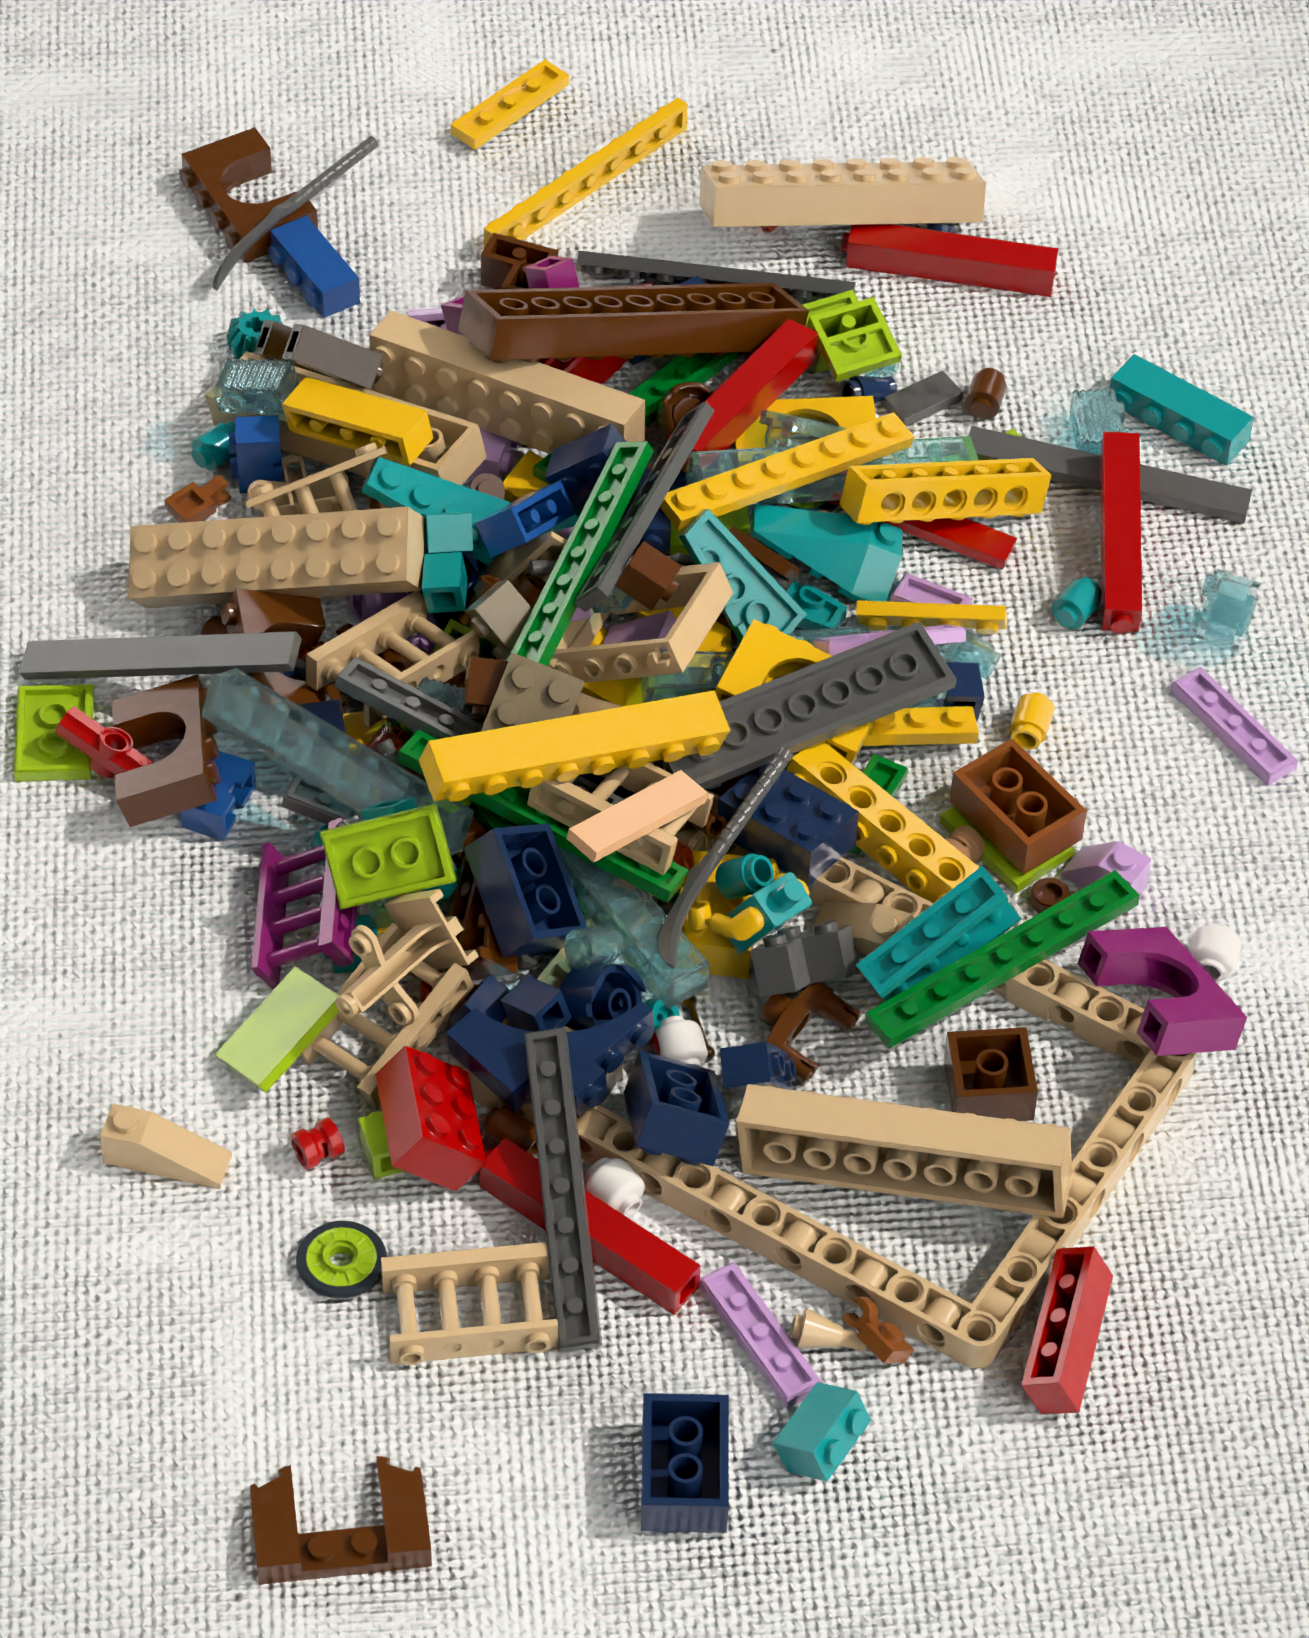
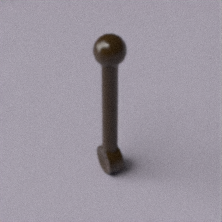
M691 993L684 994L681 998V1006L683 1009L688 1010L691 1021H695L701 1027L708 1051L706 1061H710L715 1056V1050L708 1045L695 1009L697 998Z

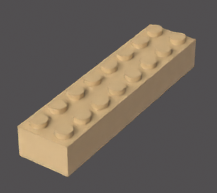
M923 157L915 158L913 162H901L894 158H883L880 160V163H867L866 160L856 158L848 159L846 163H834L827 159H816L813 161V164H800L799 161L789 159L781 160L779 164H766V162L760 160L746 161V165H733L729 161L719 160L712 162V165H701L699 205L713 227L983 222L986 182L971 163L961 157L947 158V162H934L930 158Z
M392 310L369 334L370 350L383 355L381 360L383 371L379 381L376 384L373 383V391L479 424L481 430L548 454H552L553 449L611 423L627 442H644L645 440L644 399L539 362H528L522 359H508L506 363L492 362L477 347L473 346L465 336Z
M248 351L205 395L214 426L220 422L232 421L235 423V417L279 415L280 445L282 450L331 466L356 458L355 451L290 432L282 407V403L305 377L326 381L334 385L426 410L434 438L410 466L399 463L401 465L462 485L487 458L479 424ZM363 463L346 469L365 477L368 476Z
M394 507L130 526L128 599L145 608L229 603L236 588L315 598L422 591L425 517L410 507Z
M752 1084L747 1085L736 1121L742 1171L746 1174L1058 1218L1064 1217L1072 1184L1070 1128L1054 1124L1030 1123L1010 1118L1001 1119L979 1116L973 1113H957L936 1110L930 1107L920 1108L898 1105L892 1102H876L849 1096L840 1097L818 1094L812 1091L803 1092Z

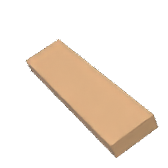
M680 770L569 828L566 839L592 862H596L704 804L708 792Z

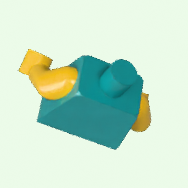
M768 858L774 870L772 883L751 895L727 915L716 913L712 916L710 903L708 901H699L695 904L696 908H690L688 912L689 923L694 930L710 927L712 932L728 937L737 952L742 954L761 942L762 938L772 935L777 930L791 923L812 905L809 889L804 881L796 878L794 873L780 874L775 859Z

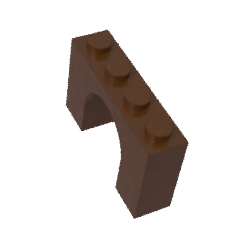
M255 127L181 154L182 169L179 170V175L183 186L186 189L190 188L199 208L201 210L205 209L210 215L214 229L216 231L220 230L225 236L230 251L243 237L264 220L275 206L282 204L298 192L296 191L258 204L240 202L227 195L231 189L240 184L272 173L271 149ZM309 200L270 230L303 216H307L318 229L317 210ZM270 230L241 257L244 263L269 254L268 247L271 246Z
M236 588L229 603L226 602L224 604L221 614L222 623L226 625L228 634L297 632L302 638L299 649L308 650V648L318 643L326 628L321 600L315 597ZM280 672L232 673L233 682L237 683L238 710L240 713H243L245 729L303 735L302 704L340 699L342 715H344L340 693L334 687V684H327L316 691L306 681L289 678Z
M198 674L112 701L113 727L121 728L131 736L133 740L132 747L135 750L165 740L183 739L180 745L167 757L155 763L115 775L116 802L129 827L217 801L216 784L221 783V777L215 763V759L219 758V750L213 734L218 733L216 720L212 713V710L216 709V701L211 688H204Z

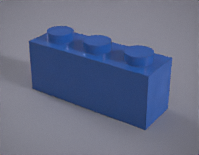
M307 216L270 230L271 246L268 247V252L272 262L276 266H281L286 272L291 285L297 286L301 290L307 304L311 308L315 307L323 318L360 303L359 277Z
M561 480L524 495L475 524L479 531L481 543L487 548L490 557H493L532 540L575 515L576 512Z

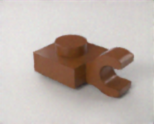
M221 475L213 477L202 487L192 482L164 499L165 508L179 523L203 521L216 513V506H221L231 499V495L225 490L229 487V482Z
M867 1296L857 1297L855 1301L862 1307L863 1315L860 1319L855 1313H845L843 1319L846 1324L859 1331L857 1337L884 1364L906 1362L914 1349L904 1340L905 1334L903 1331L890 1322L879 1321L878 1307L873 1299Z

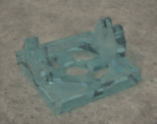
M766 409L761 411L759 423L768 425L765 435V451L774 454L784 451L790 432L822 438L847 429L846 427Z

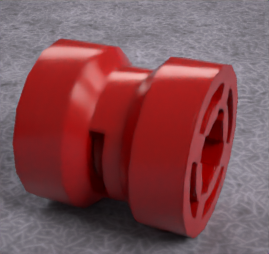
M329 1117L317 1121L312 1129H300L290 1134L294 1153L301 1166L307 1171L319 1166L320 1161L324 1158L334 1159L345 1153L341 1134Z

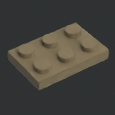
M511 653L481 731L572 716L585 681Z

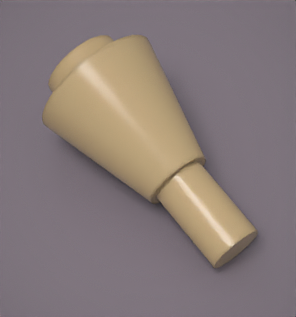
M805 1307L802 1315H794L790 1338L796 1339L797 1348H838L843 1346L863 1352L867 1348L857 1337L858 1333L844 1330L842 1326Z

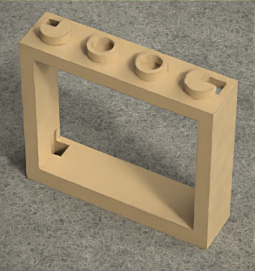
M720 562L682 566L673 579L679 583L678 587L667 602L660 598L653 609L685 606L665 638L589 646L609 615L649 610L614 586L606 599L591 608V617L569 623L548 667L585 681L584 683L683 673L733 594ZM666 647L668 652H661L659 648Z

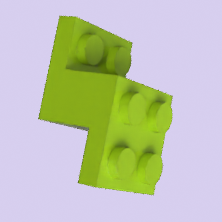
M849 290L803 304L809 310L806 327L818 332L817 359L811 364L815 374L830 370L835 382L900 362L902 354L874 297L858 301L854 290Z

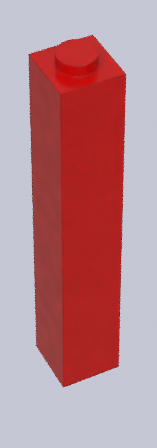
M894 224L852 225L850 232L843 233L841 252L847 253V268L1047 297L1052 295L1059 249Z
M788 319L705 401L715 411L680 471L699 478L817 359L818 332Z
M1103 431L1100 449L1102 630L1117 633L1139 632L1142 616L1140 433Z
M504 1138L494 1149L489 1148L485 1152L486 1164L479 1170L480 1188L546 1231L538 1159ZM585 1190L593 1262L675 1315L699 1289L701 1265Z

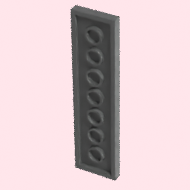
M919 621L720 701L719 703L731 730L722 743L721 748L707 756H700L697 753L686 755L674 762H665L664 760H661L667 772L674 774L682 770L705 790L757 769L764 764H769L781 747L788 749L792 754L955 688L957 679Z

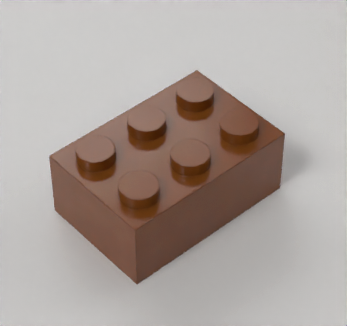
M1013 738L953 772L949 802L1023 875L1082 840L1087 810Z

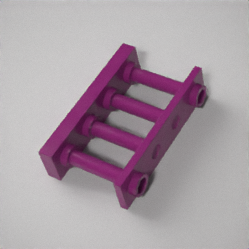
M341 817L330 821L328 829L349 824ZM270 842L263 844L262 858L259 864L260 880L253 954L250 958L251 969L255 975L260 977L273 990L280 983L282 965L321 952L328 955L339 968L352 964L354 952L349 945V938L352 931L356 928L357 906L340 909L323 845L284 858ZM325 861V870L322 875L288 886L290 872ZM323 891L320 906L286 917L287 903ZM320 923V932L316 938L283 948L284 934Z

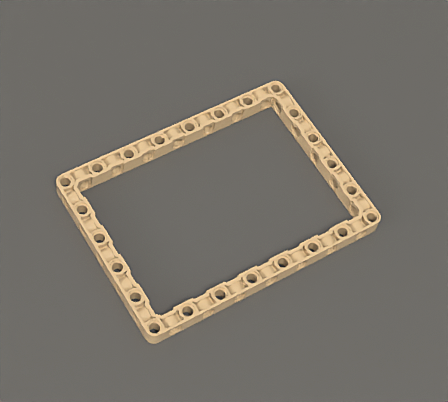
M707 791L714 795L711 810L717 814L718 799L721 796ZM687 829L677 832L675 837L678 838L672 861L684 867L687 850L706 852L719 837L714 835V838H710L698 829ZM735 843L726 852V854L739 856L752 854ZM843 857L816 879L813 891H809L812 903L820 907L823 906L825 901L877 903L911 913L914 918L934 904ZM619 878L585 919L589 933L562 948L537 979L560 989L564 978L576 964H611L619 953L623 954L645 928L648 924V917L661 901L665 903V901ZM1046 959L992 989L1004 996L1005 1001L1045 1021L1050 1019L1074 1031V1036L1114 1056L1119 1054L1140 1066L1073 1159L1072 1184L1064 1217L1058 1218L1035 1214L972 1304L714 1166L702 1163L694 1166L684 1163L676 1156L664 1153L661 1155H651L644 1152L635 1144L630 1121L600 1105L594 1108H587L581 1115H576L581 1159L592 1165L605 1157L625 1160L642 1178L645 1184L644 1193L861 1310L862 1307L856 1303L855 1299L861 1296L870 1297L878 1307V1319L896 1325L909 1336L965 1366L984 1368L997 1358L1047 1286L1056 1249L1074 1247L1190 1080L1194 1072L1197 1053L1156 1056L1136 1033L1144 1012L1143 1008L1100 986H1096L1094 983ZM506 1017L502 1023L511 1026L508 1017ZM469 1071L473 1098L478 1104L489 1110L495 1107L500 1109L507 1105ZM525 1103L517 1112L534 1123L532 1103ZM973 1338H979L984 1341H976Z

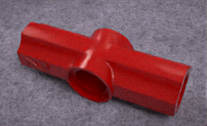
M75 706L66 712L56 727L55 733L89 756L91 769L102 777L115 778L117 774L154 763L132 747L133 740L126 731L117 727L104 728Z

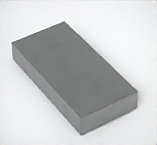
M940 371L886 396L884 406L890 413L894 412L905 426H908L961 402L963 391L944 371Z

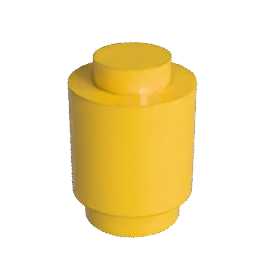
M1032 692L1024 694L1018 699L1009 731L1011 738L1023 749H1036L1046 739L1055 707L1044 694Z

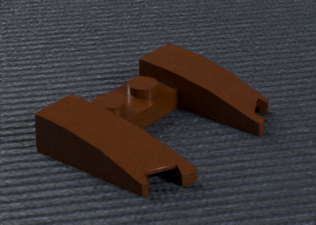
M376 1456L383 1525L298 1534L291 1465L279 1469V1477L261 1487H258L255 1483L250 1485L259 1585L432 1567L431 1542L421 1468L415 1466L413 1471L390 1465V1458Z

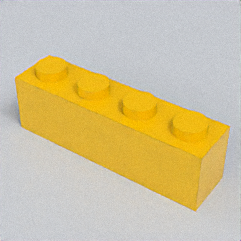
M305 377L282 403L290 432L353 450L375 442L377 448L386 446L388 451L387 454L379 457L409 466L434 438L427 411L424 409Z

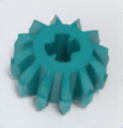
M253 308L251 313L240 311L238 318L231 319L227 334V345H229L234 359H240L247 351L253 353L264 320L283 324L280 315H271L269 309L257 312Z

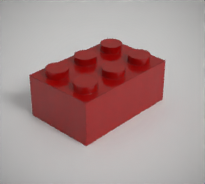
M405 1045L375 1074L392 1166L457 1191L486 1164L469 1073L459 1066L451 1065L432 1057L426 1052H420Z

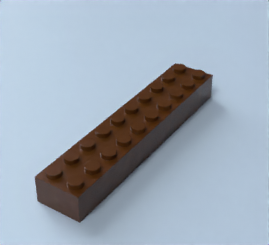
M775 283L465 290L458 331L473 346L484 353L488 360L496 363H506L508 359L538 362L540 358L569 361L572 357L601 360L603 356L632 359L634 355L662 358L665 354L693 357L696 353L723 356L726 352L752 355L788 319L806 326L809 310Z

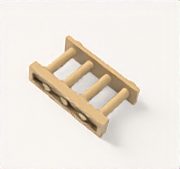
M374 442L354 450L356 458L280 488L274 489L272 483L254 489L251 491L253 498L245 501L246 505L250 508L260 504L265 517L280 516L274 498L294 490L303 514L319 513L308 484L329 477L342 511L358 510L343 471L363 463L367 474H369L377 457L388 453L386 446L377 448ZM379 502L381 508H389Z
M414 591L307 653L306 683L316 691L327 684L336 681L337 675L354 657H357L426 694L466 670L470 657H479L480 636L472 630L456 640L426 620L427 607L424 595L419 591ZM419 632L440 646L441 649L429 656L405 640V638ZM391 648L415 665L401 672L377 655ZM364 703V724L371 727L388 717Z
M651 763L636 769H630L628 766L615 768L606 774L600 775L605 779L592 793L572 784L577 777L565 782H559L557 779L546 780L530 789L527 805L569 827H573L613 806V804L606 800L619 785L636 794L672 774ZM708 793L704 804L616 851L664 875L671 867L678 842L675 834L687 820L704 828L708 821L714 795Z
M393 923L385 932H381L376 936L383 955L403 937L399 927ZM421 961L410 971L433 987L432 992L424 1002L416 1004L419 1010L418 1019L412 1024H406L399 1034L392 1035L360 1013L352 1018H347L339 1012L300 1055L303 1062L310 1066L320 1053L360 1079V1084L357 1087L364 1101L378 1110L381 1107L375 1074L405 1045L424 1052L473 989L474 985L468 971L454 962L447 972L440 973ZM363 962L359 964L337 992L339 996L367 971ZM383 996L379 998L380 1000L387 1003ZM343 1023H346L384 1048V1053L375 1065H366L330 1041Z
M547 1242L382 1257L383 1294H397L401 1334L389 1335L391 1365H417L425 1361L518 1352L542 1353L549 1349H558L557 1319L543 1320L538 1280L548 1279L549 1255ZM521 1282L526 1322L501 1324L496 1284ZM480 1286L485 1326L459 1327L455 1288ZM437 1289L439 1292L443 1330L418 1332L413 1292Z

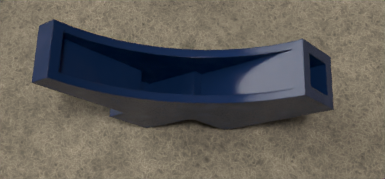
M642 1001L624 1014L601 1025L567 1032L577 1116L581 1115L587 1108L596 1107L604 1099L607 1092L606 1073L614 1072L622 1064L626 1055L636 1047H643L651 1039L654 1032L653 1011ZM475 1007L446 1032L449 1053L513 1111L516 1112L525 1103H532L524 1034L532 1033L533 1031L505 1025L481 1013Z

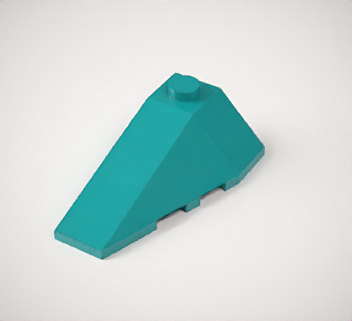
M754 504L751 509L752 537L787 559L795 557L811 567L810 574L818 579L822 575L840 586L838 592L855 601L887 600L902 558V529L884 522L862 525L854 522L850 515L761 504Z

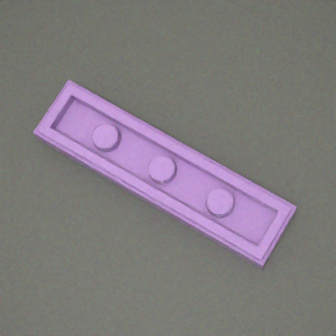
M947 624L924 627L935 645L966 641V629L963 626ZM896 630L815 638L813 646L834 656Z
M1202 667L1172 682L1171 692L1265 784L1270 785L1297 769L1298 760Z
M735 1262L700 1278V1290L786 1409L802 1402L816 1382L823 1383Z

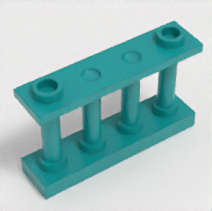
M981 866L867 955L856 966L881 998L887 1001L1001 936L1022 920V918L1008 902L1009 899L986 869Z

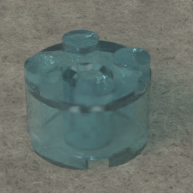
M1219 569L1216 575L1208 573L1201 595L1207 597L1203 610L1196 609L1190 626V630L1196 632V640L1240 653L1242 647L1236 645L1238 636L1243 638L1247 636L1258 599L1252 596L1253 589L1260 591L1262 583Z

